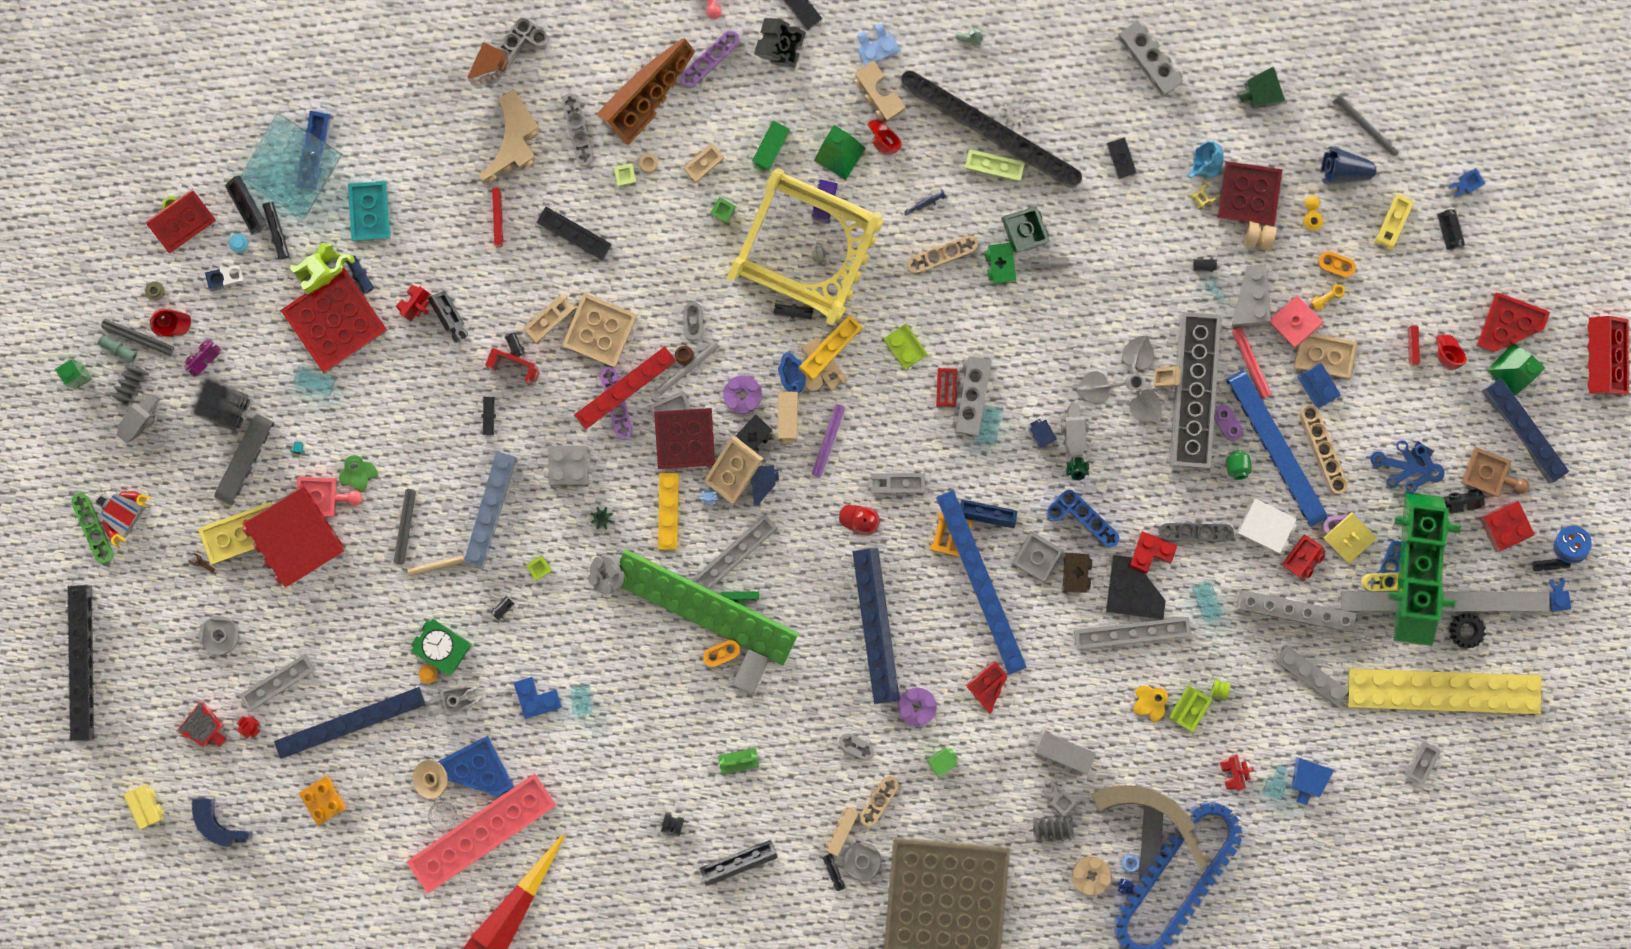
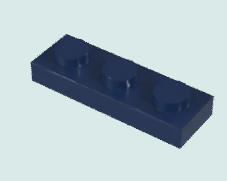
M961 499L960 506L966 519L1015 529L1018 510Z

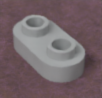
M689 302L683 310L684 334L689 340L695 341L703 335V310L697 302ZM696 309V315H690V310ZM696 328L697 333L691 334L690 329Z

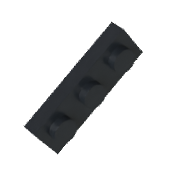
M240 175L235 176L224 186L250 233L254 235L260 232L267 224Z

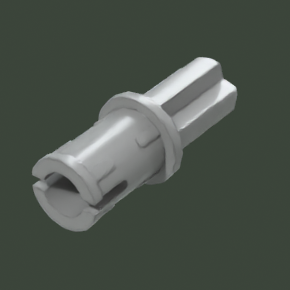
M1051 255L1049 257H1031V262H1039L1031 263V269L1069 268V257H1051Z

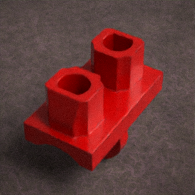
M411 285L407 290V294L411 296L408 302L400 300L396 305V308L400 311L399 314L412 322L415 316L419 318L422 312L428 315L429 311L425 308L430 303L427 300L431 296L421 286Z
M1238 754L1232 755L1220 762L1223 772L1232 770L1233 773L1232 778L1225 779L1226 789H1236L1237 791L1245 789V781L1251 780L1249 773L1254 771V767L1248 768L1246 761L1241 762L1240 765Z

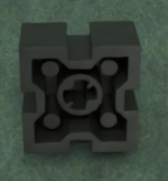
M764 18L760 31L763 37L757 41L754 55L764 60H770L771 63L779 67L796 68L800 55L797 53L798 46L802 47L806 32L797 27H790L789 23L781 19Z

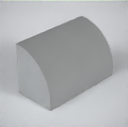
M748 649L732 685L754 694L769 659Z

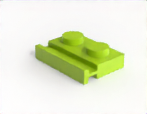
M906 323L883 339L904 370H907L928 355Z
M1188 685L1168 718L1193 732L1213 699Z

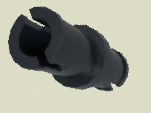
M775 303L774 315L787 316L790 319L802 318L812 320L813 308L798 307L796 304L791 306Z
M483 397V414H481V418H483L482 435H494V418H496V414H494L495 397Z

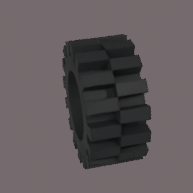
M1461 614L1454 618L1453 622L1450 623L1451 627L1449 629L1450 638L1453 640V643L1462 648H1474L1480 645L1479 643L1483 642V637L1486 636V633H1484L1486 626L1483 625V620H1480V617L1474 614ZM1466 623L1471 624L1474 628L1473 636L1468 639L1464 638L1460 633L1462 625Z

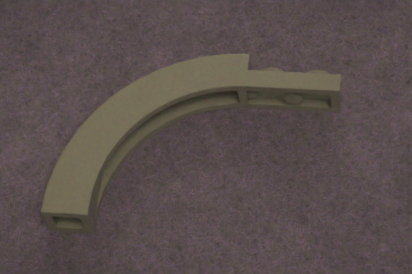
M1133 785L1112 786L1091 793L1100 812L1125 804L1144 805L1160 811L1178 827L1200 870L1208 867L1207 862H1209L1205 851L1200 852L1197 846L1200 842L1196 834L1191 835L1190 833L1197 829L1187 813L1169 797L1152 789Z

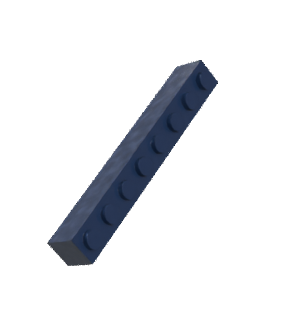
M869 548L852 551L874 704L899 701L900 696L879 549Z

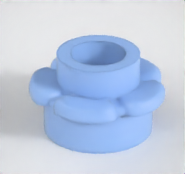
M714 490L702 491V497H700V500H704V504H715V501L719 499L717 492Z
M1126 854L1121 861V866L1126 872L1132 873L1139 869L1140 859L1136 855Z

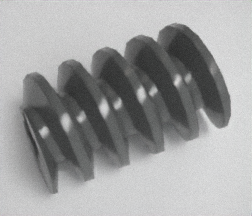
M133 364L132 366H125L128 373H121L125 379L117 380L121 384V387L114 386L117 393H110L113 398L128 406L130 405L127 402L135 401L131 395L138 396L135 388H142L138 382L146 381L142 375H149L147 371Z
M1033 817V837L1036 836L1037 840L1040 841L1041 837L1044 836L1045 841H1048L1049 836H1052L1053 841H1056L1057 836H1059L1061 841H1063L1065 836H1067L1068 840L1071 841L1073 837V818L1069 822L1068 818L1064 817L1061 822L1060 817H1056L1054 822L1052 817H1049L1046 822L1045 818L1041 817L1038 822L1037 818Z

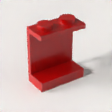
M491 348L485 364L488 369L496 371L502 357L529 368L524 380L527 384L532 385V382H537L540 372L536 364Z

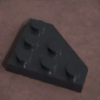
M1113 555L1106 612L1163 619L1166 600L1147 575L1129 567L1132 557Z

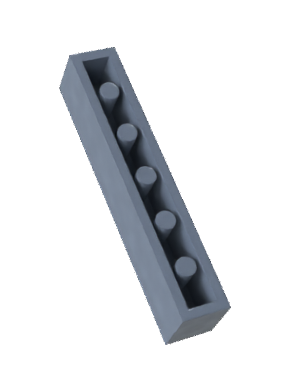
M496 451L465 555V563L482 568L485 567L517 459L515 456Z

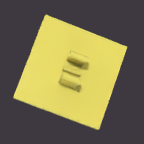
M1353 512L1323 537L1348 564L1377 539Z

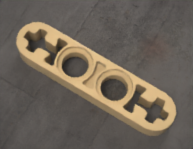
M965 236L915 255L908 260V270L914 274L921 273L971 254L977 249L978 241L973 236ZM966 240L974 242L971 250L966 247L962 249L964 253H960L957 243L960 242V245L963 246L966 244ZM949 246H953L957 250V254L953 257L946 254V249ZM936 253L939 256V261L937 263L929 262V254ZM925 256V262L928 265L927 267H925V264L923 263L919 265L918 270H916L915 267L911 268L913 260H916V262L923 261L921 257Z

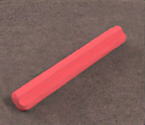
M1238 327L1232 331L1234 339L1262 399L1267 398L1271 395V392L1243 329Z

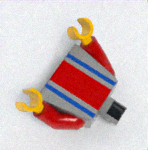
M122 491L120 494L114 493L111 499L103 494L97 499L96 504L104 509L100 514V517L103 519L102 525L114 546L120 549L119 542L121 540L127 541L123 537L129 535L145 508H148L145 502L147 499H152L150 496L136 491Z

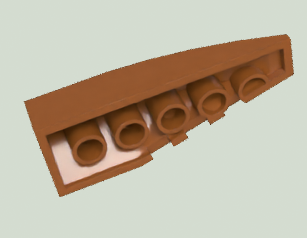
M685 38L681 39L637 72L596 115L625 144L629 145L654 119L657 114L655 110L660 103H664L667 98L665 95L670 87H674L677 82V76L680 72L684 71L695 50Z

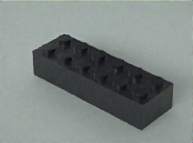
M205 377L191 415L236 431L243 423V417H241L243 411L249 407V395Z

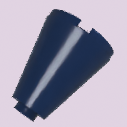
M1330 146L1328 147L1330 149L1329 152H1325L1323 155L1321 173L1325 172V178L1321 179L1324 184L1368 181L1376 175L1377 167L1373 161L1340 148Z

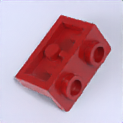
M1304 534L1284 560L1282 566L1304 582L1306 578L1309 579L1312 576L1315 566L1323 561L1326 551L1322 545Z

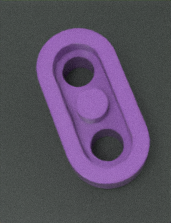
M1218 406L1214 413L1215 422L1226 439L1230 441L1238 440L1243 434L1241 424L1229 406ZM1221 411H1225L1227 413L1226 418L1221 417ZM1232 427L1236 429V434H1231L1230 429Z

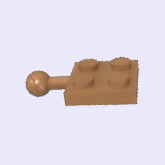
M1474 447L1461 481L1462 484L1495 497L1499 496L1503 483L1514 487L1515 491L1520 494L1526 493L1530 488V484L1526 479L1516 480L1506 476L1512 461Z

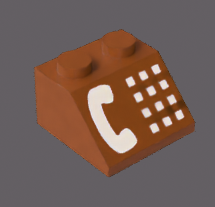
M483 42L467 76L471 85L477 86L500 77L502 72L505 73L509 66L505 52Z

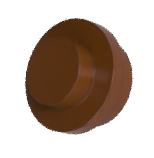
M681 346L675 351V359L679 364L687 365L692 362L694 353L690 347Z

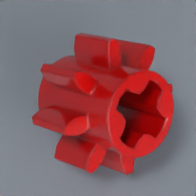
M251 715L247 718L242 716L237 722L239 725L237 731L246 739L250 736L255 738L261 731L258 729L259 721Z

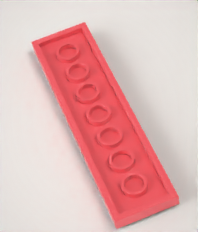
M533 774L406 862L428 894L554 808L556 803L537 775Z

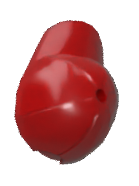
M879 119L868 122L867 126L874 134L873 145L880 153L892 155L900 150L902 147L900 138Z
M169 308L158 309L150 318L151 330L159 336L186 334L191 326L189 314Z
M1448 334L1436 336L1438 344L1437 358L1441 365L1451 371L1462 367L1466 363L1467 357L1455 337Z
M846 505L840 511L839 521L841 525L857 534L871 535L878 530L880 516L875 510L866 506Z

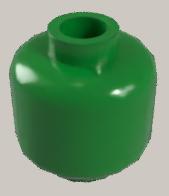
M1242 450L1233 451L1232 455L1226 458L1228 475L1233 477L1234 480L1248 478V475L1252 472L1250 455L1243 453Z

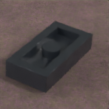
M1125 137L1106 143L1118 180L1136 174L1137 171Z

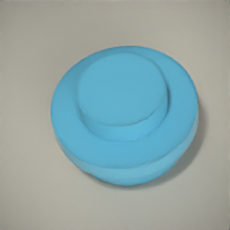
M234 234L229 239V247L236 253L244 252L248 247V239L243 234Z

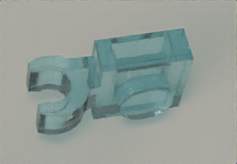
M1278 764L1274 777L1268 775L1262 794L1282 800L1288 783L1283 781L1287 769L1285 766Z

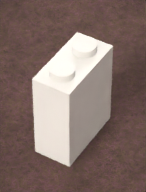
M1252 499L1236 534L1276 554H1280L1288 546L1289 542L1286 540L1289 534L1292 535L1297 527V524H1295L1297 519L1257 499Z

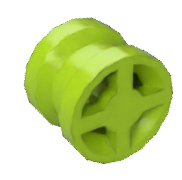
M1214 679L1210 697H1219L1221 700L1226 701L1230 691V683H1222L1220 680Z

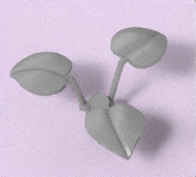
M1147 335L1131 340L1123 349V361L1125 364L1132 365L1131 369L1134 373L1129 375L1125 382L1107 384V378L1103 373L1093 371L1086 374L1077 387V393L1084 400L1091 403H1101L1107 400L1109 397L1108 388L1126 386L1129 390H1136L1137 397L1130 403L1132 415L1140 421L1160 422L1162 411L1159 397L1150 389H1145L1140 394L1144 380L1135 369V367L1140 370L1146 369L1153 363L1154 351Z

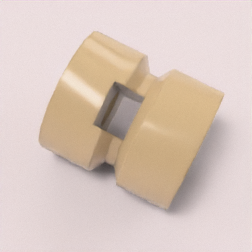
M1249 222L1244 246L1252 248L1259 246L1261 250L1271 251L1276 236V227L1268 225L1261 227L1259 223Z

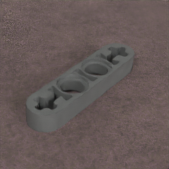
M1165 523L1160 526L1158 531L1160 538L1167 541L1225 542L1231 540L1234 536L1233 528L1227 524ZM1166 526L1169 527V530H1176L1175 526H1179L1177 532L1179 538H1175L1176 534H1169V537H1166L1162 530H1165ZM1183 527L1191 529L1192 534L1190 537L1185 538L1182 536L1181 530ZM1203 527H1208L1211 531V535L1208 538H1203L1200 534ZM1214 527H1217L1216 531H1222L1225 527L1227 531H1230V535H1227L1226 538H1223V535H1216L1217 539H1214Z

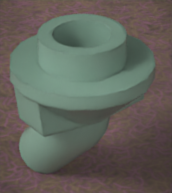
M975 27L969 31V35L960 32L956 34L957 40L972 42L973 46H980V41H983L980 29L976 30Z

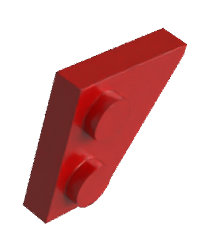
M994 660L965 686L985 710L991 714L1008 675Z

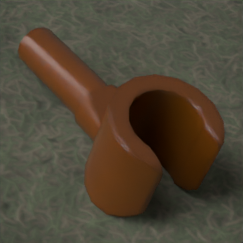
M192 553L197 557V561L188 560L190 564L200 565L212 573L215 571V568L205 563L200 555Z

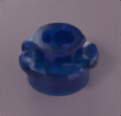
M1123 878L1116 882L1117 890L1120 893L1128 895V893L1133 892L1134 884Z

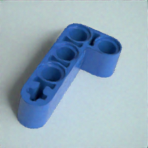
M1066 490L1061 493L1046 510V517L1054 522L1059 521L1069 512L1105 547L1111 548L1119 543V534L1073 490ZM1065 494L1072 495L1073 502L1071 504L1064 502L1063 497ZM1079 507H1084L1087 510L1086 517L1082 518L1078 515L1077 510ZM1051 508L1059 509L1060 516L1058 518H1053L1050 515ZM1094 520L1099 521L1101 524V528L1098 531L1093 530L1091 527V523ZM1105 527H1106L1108 530L1105 531V533H1106L1108 536H1110V535H1113V536H1114V537H1113L1114 543H1112V542L1107 543L1106 540H1107L1108 538H1107L1104 534L1101 535V537H1100L1098 534H1100L1101 532H1103L1104 529H1105Z

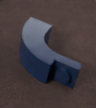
M215 798L192 799L194 823L206 839L214 844L225 847L232 846L233 839H235V843H246L247 840L252 839V831L229 830L218 823L214 812Z

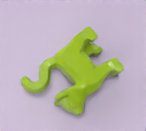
M321 243L316 253L308 256L298 266L291 265L289 268L300 282L311 275L309 281H303L300 284L304 291L309 294L329 284L342 271L345 261L353 264L355 259L351 254L341 255L337 253L331 243ZM337 259L335 268L330 269L325 265L326 262Z

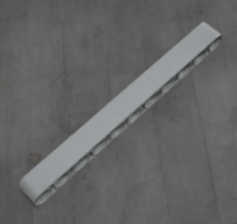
M1341 591V610L1396 611V600H1388L1389 592ZM1443 591L1444 599L1456 600L1455 608L1443 607L1442 611H1550L1549 592Z

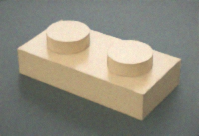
M711 143L684 166L683 169L697 183L724 160L725 157Z

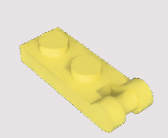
M1398 194L1394 196L1374 243L1385 245L1387 249L1392 251L1414 201ZM1386 232L1392 235L1390 239L1384 237Z

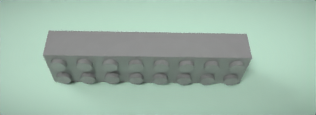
M1182 312L1180 314L1176 366L1181 369L1180 384L1175 386L1170 467L1211 468L1221 315Z

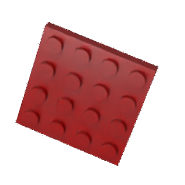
M344 267L329 284L309 294H303L280 310L324 374L388 331Z

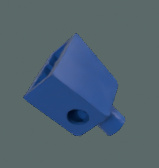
M1296 757L1291 788L1299 790L1296 802L1307 805L1311 795L1320 797L1334 770Z

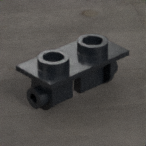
M1448 209L1437 213L1446 249L1450 250L1465 246L1456 209Z
M1471 489L1468 493L1463 494L1450 493L1449 496L1444 497V500L1448 504L1446 508H1449V512L1453 514L1463 512L1464 504H1466L1467 510L1481 509L1482 506H1485L1484 499L1486 496L1482 491Z

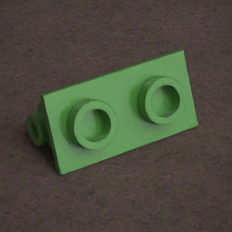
M756 748L718 755L721 774L759 767Z

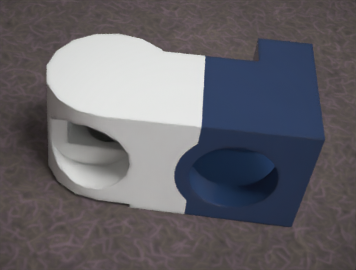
M240 266L205 272L210 292L244 282Z

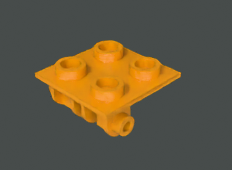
M328 776L323 777L299 792L301 799L317 826L346 810V803L344 804L341 797L339 798L340 793L337 794L336 791L338 789H334L332 779H329Z

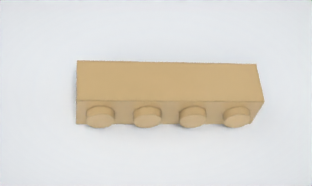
M849 807L843 810L842 820L839 819L836 825L838 828L836 831H833L831 835L833 838L826 845L827 852L838 856L859 812Z

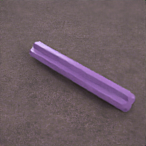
M836 404L812 470V475L816 477L822 476L845 411V406Z

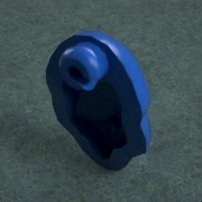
M790 352L783 354L781 364L778 367V373L782 386L788 392L800 393L805 387L806 375L798 369L802 364L801 360L797 359Z

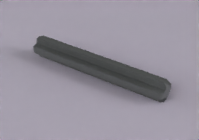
M104 319L101 328L168 356H171L174 351L173 346L108 319Z
M414 489L405 490L394 555V563L404 564L416 496V490Z

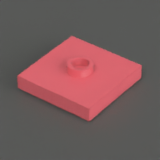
M1296 296L1271 318V325L1296 348L1322 326L1323 321Z

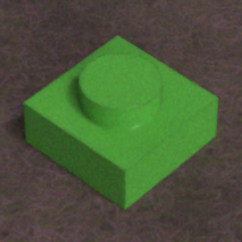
M719 197L710 215L727 224L736 206Z

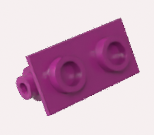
M211 339L208 342L205 340L198 347L199 351L195 355L191 354L185 360V370L187 371L190 368L189 373L194 377L199 375L208 366L203 360L206 358L211 363L220 354L221 348L218 345L213 347L214 342Z

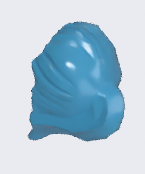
M1208 141L1196 148L1193 168L1188 174V178L1194 176L1214 178L1221 173V165L1224 161L1221 145L1214 141Z

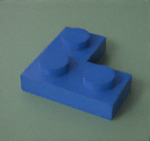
M533 677L513 682L525 719L562 708L557 689L538 695Z

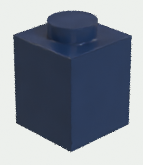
M1039 418L1030 423L1031 427L1028 431L1038 449L1057 440L1046 419L1041 421Z

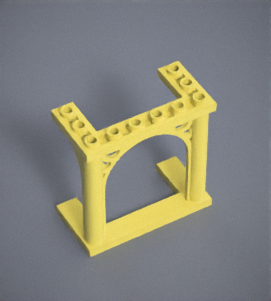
M777 168L771 172L765 186L767 191L739 257L733 261L727 279L735 281L740 276L817 309L827 317L826 323L833 325L836 321L839 322L846 310L844 303L846 300L850 301L854 292L851 287L854 282H858L861 276V272H859L861 264L865 266L869 255L866 253L868 248H873L877 237H874V234L881 230L884 220L881 219L883 214L877 211L872 213L790 177L784 174V170ZM777 190L830 213L842 225L848 243L846 259L840 270L828 280L815 284L800 283L747 260ZM848 219L850 222H852V220H853V221H855L856 223H853L852 225L847 226V225H846V220ZM861 227L864 230L863 235L853 238L850 234L851 230ZM860 241H862V243H859V244L856 246V247H858V249H853V248H852L853 242H860ZM848 260L852 262L851 266L846 264ZM839 276L844 277V280L842 279L841 284L843 286L842 288L841 285L837 282ZM829 283L836 285L838 290L836 296H831L828 293L827 285ZM818 287L823 288L824 296L820 294L821 292L816 291Z

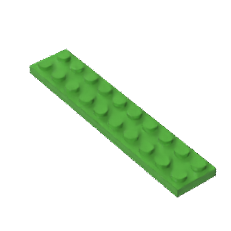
M624 550L619 561L621 564L619 565L620 570L624 572V582L621 588L722 637L736 641L739 645L767 657L782 666L784 665L797 639L798 632L629 550Z

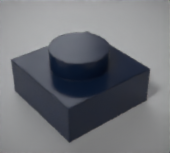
M1416 441L1410 452L1418 465L1425 466L1422 457L1418 456L1415 452L1416 446L1422 443ZM1426 446L1427 453L1431 457L1434 451ZM1420 447L1417 450L1418 453H1423L1425 451L1423 447Z

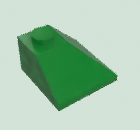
M833 125L814 161L847 180L866 147L850 134Z
M1512 344L1487 371L1496 380L1502 378L1514 396H1516L1545 367L1532 354Z

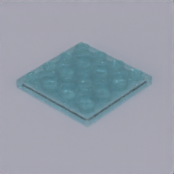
M276 113L240 177L244 182L301 219H305L343 154L280 113Z

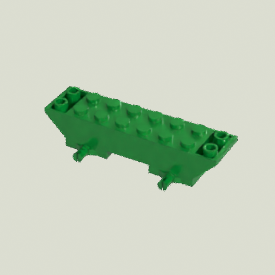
M1405 492L1403 518H1394V525L1402 526L1397 593L1389 591L1388 600H1396L1393 641L1433 646L1438 623L1441 621L1443 607L1455 608L1456 600L1444 599L1442 571L1447 535L1449 532L1460 534L1461 525L1450 524L1448 519L1449 508H1446L1444 497Z

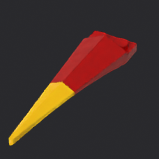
M565 834L561 835L476 930L463 949L509 948Z

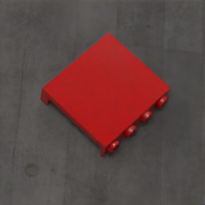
M303 484L289 495L250 519L243 521V532L247 537L251 536L254 541L253 546L255 550L263 554L265 565L268 569H273L275 572L274 578L279 585L283 584L285 588L345 551L344 545Z

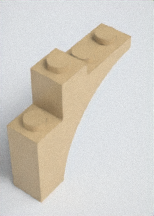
M514 89L498 99L503 109L505 133L499 153L493 162L483 172L478 174L484 184L496 181L498 179L497 175L502 172L505 174L514 169V164H517L520 170L522 168L526 170L535 164L533 161L536 158L524 140L535 138L540 129Z

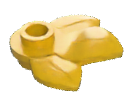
M1146 685L1137 688L1135 694L1140 699L1134 706V713L1138 715L1149 714L1153 723L1159 721L1165 713L1164 705L1168 701L1167 691L1163 688L1153 689ZM1158 694L1162 696L1160 701L1155 699V696Z

